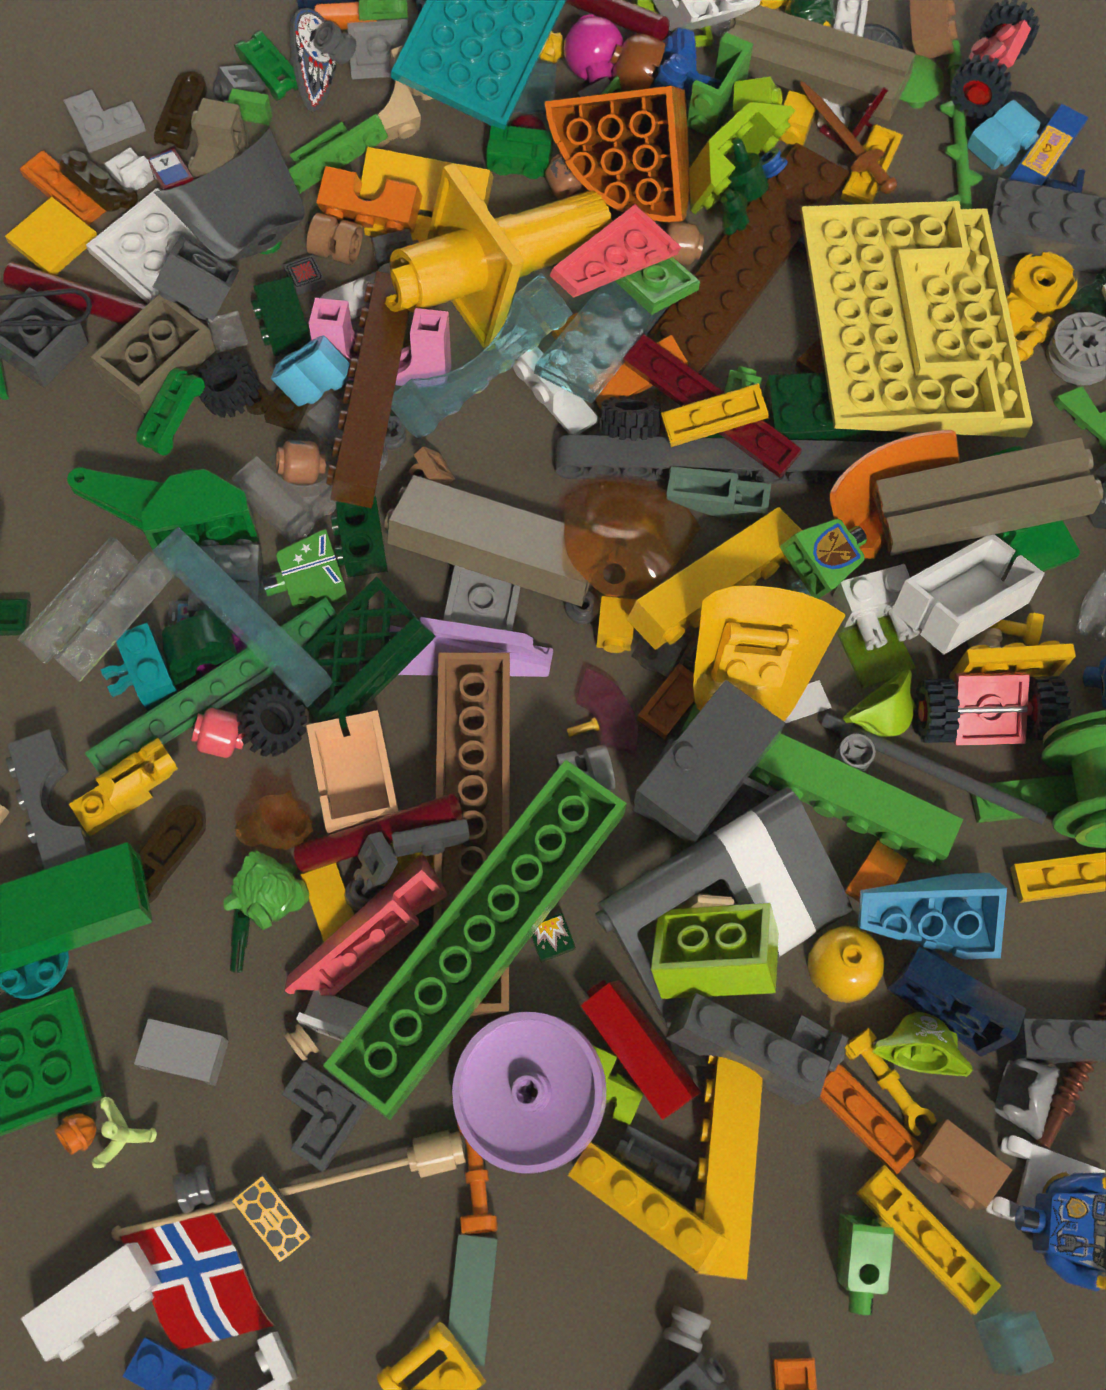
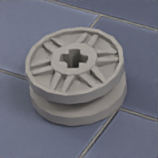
M1077 312L1065 317L1058 324L1046 351L1048 364L1057 376L1075 385H1092L1106 377V318L1104 316L1091 312Z

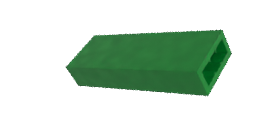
M126 842L1 884L0 974L152 923L142 860L132 846Z

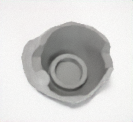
M1025 1058L1016 1059V1061L1009 1060L998 1089L995 1112L1016 1124L1019 1128H1023L1035 1139H1040L1046 1125V1118L1048 1117L1052 1095L1057 1082L1056 1078L1059 1077V1069L1043 1065L1042 1063H1036L1035 1061H1029Z

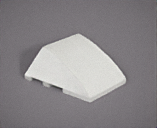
M653 0L659 13L669 19V30L675 31L677 28L692 30L728 21L752 10L760 4L761 0Z

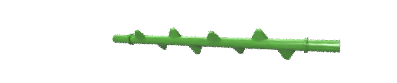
M953 40L954 53L948 54L949 66L947 71L950 75V85L961 66L960 42L957 40ZM951 100L940 105V111L953 118L955 144L947 146L945 153L956 161L958 194L948 198L946 201H959L961 209H972L971 186L982 182L983 179L982 175L969 169L967 140L970 139L974 130H971L966 125L965 110L963 112L958 110L960 103L954 105Z

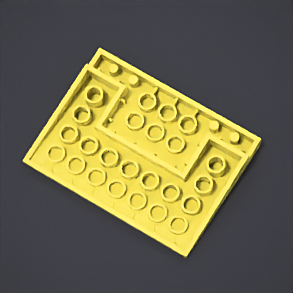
M959 201L802 206L800 214L834 429L917 433L954 430L959 435L1025 438L1033 424L987 208L961 209Z

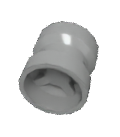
M851 734L841 742L834 754V758L865 772L875 757V746L871 739L865 735Z

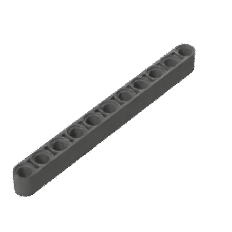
M565 435L556 441V473L560 477L567 479L669 481L671 466L737 473L738 480L834 485L854 462L889 442L791 440L802 448V452L780 479L725 438H700L671 447L668 437H647V440L637 438V441H631V438L619 440V437L611 438L609 436Z

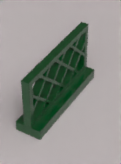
M376 576L278 676L314 715L313 718L317 722L339 718L343 730L347 726L346 717L359 714L436 636ZM380 589L385 594L384 609L368 610L369 599ZM392 615H405L410 620L400 631L390 632ZM383 616L382 632L367 633L368 617ZM360 617L359 634H344L345 623L350 618ZM366 640H381L380 651L374 657H365ZM358 641L357 657L342 658L343 642ZM327 642H335L334 659H319L320 648ZM356 664L355 676L349 682H340L341 665ZM318 666H333L331 683H317ZM301 667H310L309 684H296L291 677ZM331 689L330 701L320 710L315 705L316 690ZM308 690V696L303 691Z

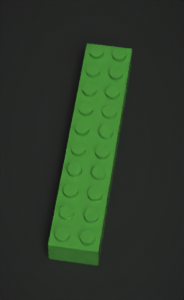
M565 759L323 1065L325 1069L390 1121L623 818L627 803Z

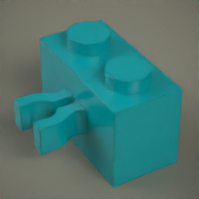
M148 623L114 635L124 664L121 666H107L100 669L105 680L115 676L120 677L117 683L107 686L112 697L122 694L129 686L133 685L140 701L146 710L149 711L178 692L170 677L168 666L157 639Z

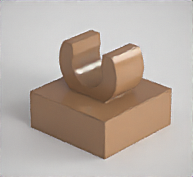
M423 446L413 454L418 463L410 468L409 472L411 475L420 476L424 472L425 479L447 486L455 480L440 453Z

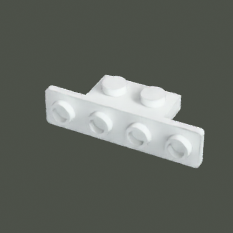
M518 328L496 342V349L512 366L516 375L528 385L537 400L545 405L569 435H579L597 423V415L522 328Z

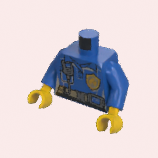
M1073 1173L1052 1183L1048 1193H1038L1035 1208L1018 1206L1015 1213L1016 1228L1033 1233V1250L1044 1255L1046 1264L1057 1275L1072 1285L1093 1291H1099L1100 1288L1106 1290V1277L1102 1276V1273H1106L1105 1173Z

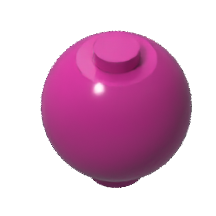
M592 14L579 18L578 22L569 30L564 42V56L570 70L579 78L590 81V85L605 77H608L612 82L614 64L609 61L615 52L616 45L622 46L624 44L619 29L611 21Z

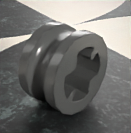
M391 415L389 416L387 429L391 428V431H393V428L396 429L397 435L391 437V434H389L388 437H385L384 448L389 450L401 447L406 439L403 421Z

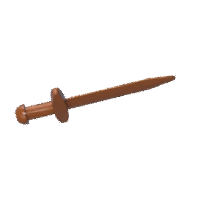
M801 81L800 85L810 102L858 157L850 167L853 172L867 170L881 186L880 191L882 193H892L897 188V180L895 177L890 178L878 163L885 153L878 149L867 152L826 102L806 83Z

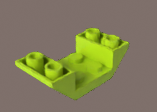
M749 102L709 139L689 168L690 208L694 215L703 207L709 210L719 200L720 194L731 184L728 177L736 167L725 155L733 153L732 147L734 144L732 140L741 138L747 153L759 154L762 150L767 153L772 150L779 142V138L791 126L788 120L796 111L792 106Z

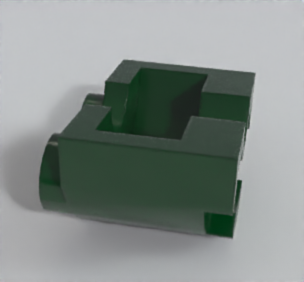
M200 610L193 617L181 620L175 625L167 626L162 631V646L174 685L197 675L196 669L200 665L206 663L217 665L237 655L228 623L219 617H215L213 612L209 610Z

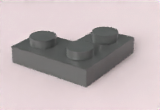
M304 1061L282 1095L313 1117L290 1150L322 1172H325L369 1105Z

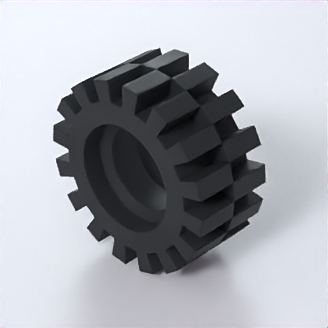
M224 353V359L220 355L214 356V363L211 364L208 360L204 363L207 368L205 370L202 368L198 370L200 378L205 383L204 391L198 397L212 414H218L219 417L225 418L227 413L230 418L235 417L236 410L240 414L244 413L245 409L243 407L246 404L249 407L254 404L251 398H258L259 393L256 389H260L259 379L248 362L241 358L240 355L234 354L232 357L230 353ZM236 379L230 388L218 392L226 382Z
M619 396V398L610 397V400L605 399L601 403L600 431L611 438L619 437V440L631 438V441H637V438L641 440H647V437L654 438L660 432V403L653 399L647 400V397L636 398V396H631L630 398Z
M271 687L269 690L266 688L261 689L240 707L239 711L241 713L237 716V721L242 724L238 727V734L245 733L246 736L241 741L244 745L250 741L253 745L249 750L255 753L261 749L260 756L266 757L270 753L272 757L278 756L296 745L302 739L301 736L305 734L307 728L303 727V725L307 723V716H300L305 708L303 704L296 707L294 703L298 698L295 695L290 699L287 698L288 690L282 689L278 693V687ZM270 710L279 716L283 724L281 733L273 734L265 729L260 719L263 711Z

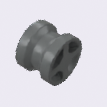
M205 1164L197 1166L194 1172L187 1175L182 1172L173 1175L175 1194L184 1214L193 1211L194 1207L198 1204L210 1205L216 1202L213 1182Z

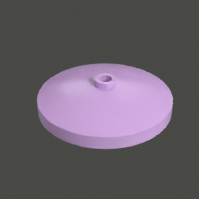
M518 1012L505 1015L490 1022L467 1044L460 1056L454 1074L452 1089L453 1107L462 1134L482 1158L507 1171L539 1173L553 1170L570 1162L591 1142L600 1126L605 1111L606 1079L601 1061L594 1047L576 1027L567 1021L549 1014ZM533 1085L538 1090L536 1098H532L530 1094Z

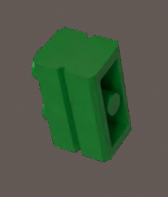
M491 125L487 148V170L501 176L510 173L524 175L529 179L546 178V170L551 161L553 149L551 131L506 126L504 130Z

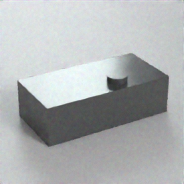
M725 680L637 789L634 804L691 846L701 838L779 738L785 722Z

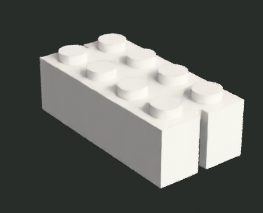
M995 534L985 536L905 580L892 612L914 630L922 629L920 635L940 652L946 654L1027 605L1045 573L1020 555L1016 558L1003 582L1001 578L1015 550Z

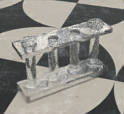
M110 536L17 640L39 661L45 664L57 653L54 659L77 681L81 682L174 575L152 552H148L138 563L136 558L118 539Z

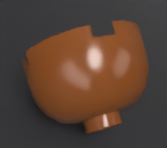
M635 34L627 38L622 46L616 45L615 52L609 62L614 64L612 77L613 79L616 76L620 78V87L623 92L648 89L654 79L652 74L655 67H659L666 45L664 42L647 34Z

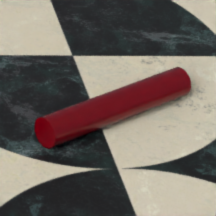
M626 0L566 1L568 5L597 17L605 18L613 24L637 34L653 36L660 41L666 37L669 31L670 23L667 17Z
M10 262L7 265L3 275V282L6 287L25 292L29 287L36 292L69 288L79 289L86 293L91 300V315L124 326L147 306L15 262ZM78 294L43 296L51 302L82 312L86 311V301Z
M449 794L298 844L294 847V859L299 870L306 873L358 856L370 834L382 832L388 845H393V833L462 820V810L456 796Z

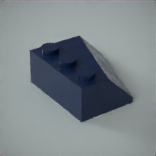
M920 946L910 954L887 988L918 1012L928 1013L940 1019L950 1031L957 1033L958 1041L980 1057L1014 1041L1019 1033L1027 1010L1025 1007L945 962L935 951L928 948L923 949Z

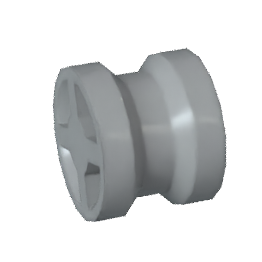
M674 1305L671 1312L673 1321L671 1326L665 1329L662 1337L700 1353L702 1333L709 1329L711 1321Z

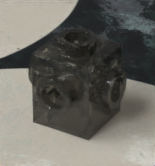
M637 631L632 641L637 646L631 657L638 660L643 668L652 672L657 671L668 677L680 663L692 638L683 634L675 643L669 645L666 642L655 650Z

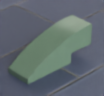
M671 466L667 500L704 514L753 524L768 514L771 484L738 480L737 473Z

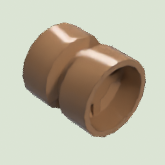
M316 213L308 230L307 252L323 258H328L332 255L334 261L353 265L361 250L363 226L348 220H342L338 223L336 217Z

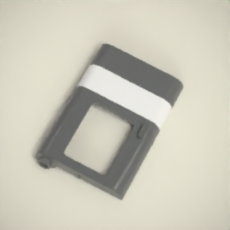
M783 788L597 903L599 911L595 913L599 924L606 933L612 930L616 934L666 1028H669L677 1005L687 998L661 999L651 971L652 963L637 936L638 931L648 923L717 880L723 879L737 905L771 903L779 931V958L852 911L850 900L804 806L790 788ZM709 996L705 998L713 1000L717 996Z

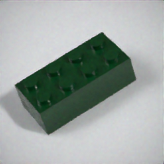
M825 373L768 375L763 393L769 413L766 423L789 440L892 442L903 438L906 432L834 429Z

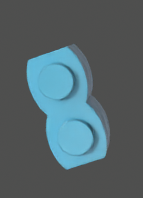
M1012 100L1003 106L993 117L984 121L972 133L967 146L969 150L992 170H995L1000 165L1005 167L1012 162L1019 150L1022 148L1027 150L1038 138L1036 132L1041 123L1019 103Z
M322 335L279 361L270 379L297 406H302L306 403L313 404L322 397L325 391L330 389L337 390L345 384L348 379L347 373L350 363Z

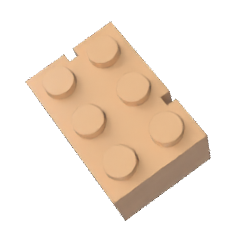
M378 710L347 716L346 721L350 736L344 737L339 718L306 725L317 786L321 795L320 802L325 828L328 834L399 811Z

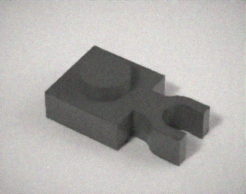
M382 832L368 835L358 855L362 867L357 869L353 876L355 880L363 878V895L377 892L381 884L387 883L398 863L395 850L391 845H388Z

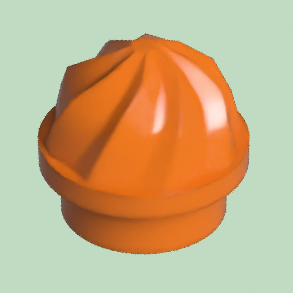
M81 1113L73 1114L62 1119V1124L55 1129V1134L65 1150L70 1155H73L79 1150L82 1152L86 1151L96 1135V1124L87 1115Z

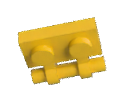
M1011 293L1006 299L1014 336L1016 337L1020 332L1027 336L1024 340L1020 341L1015 338L1021 362L1026 361L1033 354V348L1038 343H1043L1050 336V330L1055 325V321L1047 316L1041 322H1034L1032 319L1038 310L1014 293Z

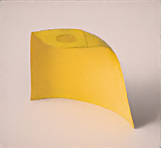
M731 586L715 590L702 600L693 679V695L698 710H702L723 684L714 682L711 672L726 623H739L743 628L783 631L784 628L798 630L799 643L796 650L792 652L781 688L733 684L782 721H785L797 705L846 615L823 600L805 593L781 588ZM739 642L737 646L777 649L778 645Z

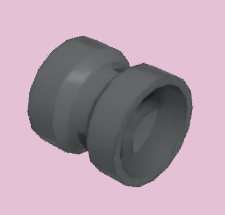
M326 21L321 24L314 35L313 43L315 48L324 54L328 53L331 60L339 65L347 63L355 52V38L347 32H341L340 27L332 21Z

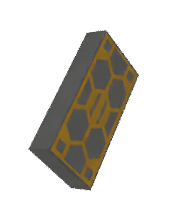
M265 1172L231 1199V1202L279 1263L312 1238L313 1233Z

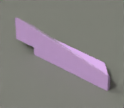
M421 617L420 621L436 637L398 675H438V653H510V676L547 677L550 673L553 649L550 647L534 646L533 638L525 633ZM390 625V632H397L402 629Z

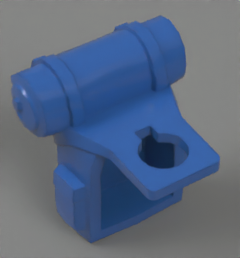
M677 28L669 37L664 39L663 42L666 44L659 67H655L658 76L649 88L665 86L681 88L685 90V99L691 100L692 94L691 86L695 80L719 89L722 84L721 80L701 75L696 71V43L693 31Z

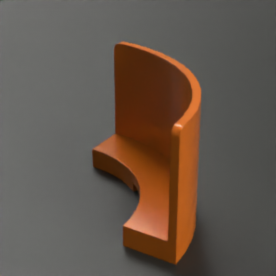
M954 430L930 431L889 442L858 459L836 481L830 492L834 519L842 520L848 530L854 526H859L864 530L867 542L859 548L865 555V558L875 559L880 548L886 542L873 496L876 481L960 463L956 432Z

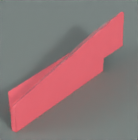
M422 854L419 855L287 976L284 990L288 994H294L296 990L320 991V995L334 996L418 927L419 919L416 915L447 896V891L427 859Z

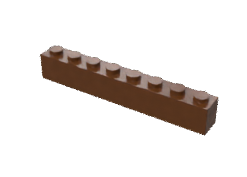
M376 271L374 284L367 283L364 302L370 305L369 308L362 307L359 327L365 329L364 333L357 332L354 352L360 354L359 358L352 357L348 377L354 378V383L346 384L343 403L349 404L348 411L341 409L337 430L344 431L343 437H335L332 457L338 458L337 465H329L326 485L333 486L330 500L372 508L409 315L408 309L393 312L385 304L386 297L397 294L392 283L391 274Z

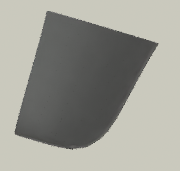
M268 129L257 142L242 154L212 172L185 185L153 192L208 250L224 260H239L269 250L283 240L305 217L303 202L271 129Z

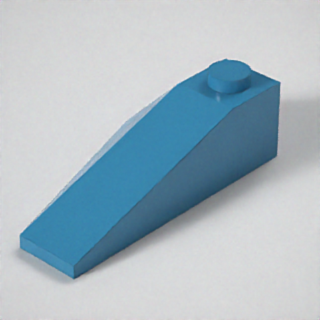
M966 873L860 890L858 926L860 929L894 939L912 941L931 950L939 949L949 952L953 956L962 959L1001 958L1007 888L990 873Z

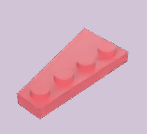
M633 205L553 267L550 277L574 298L678 255L681 246L638 206Z

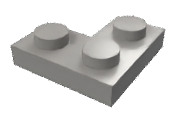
M92 89L63 100L88 153L146 131L144 123L132 101L103 111Z

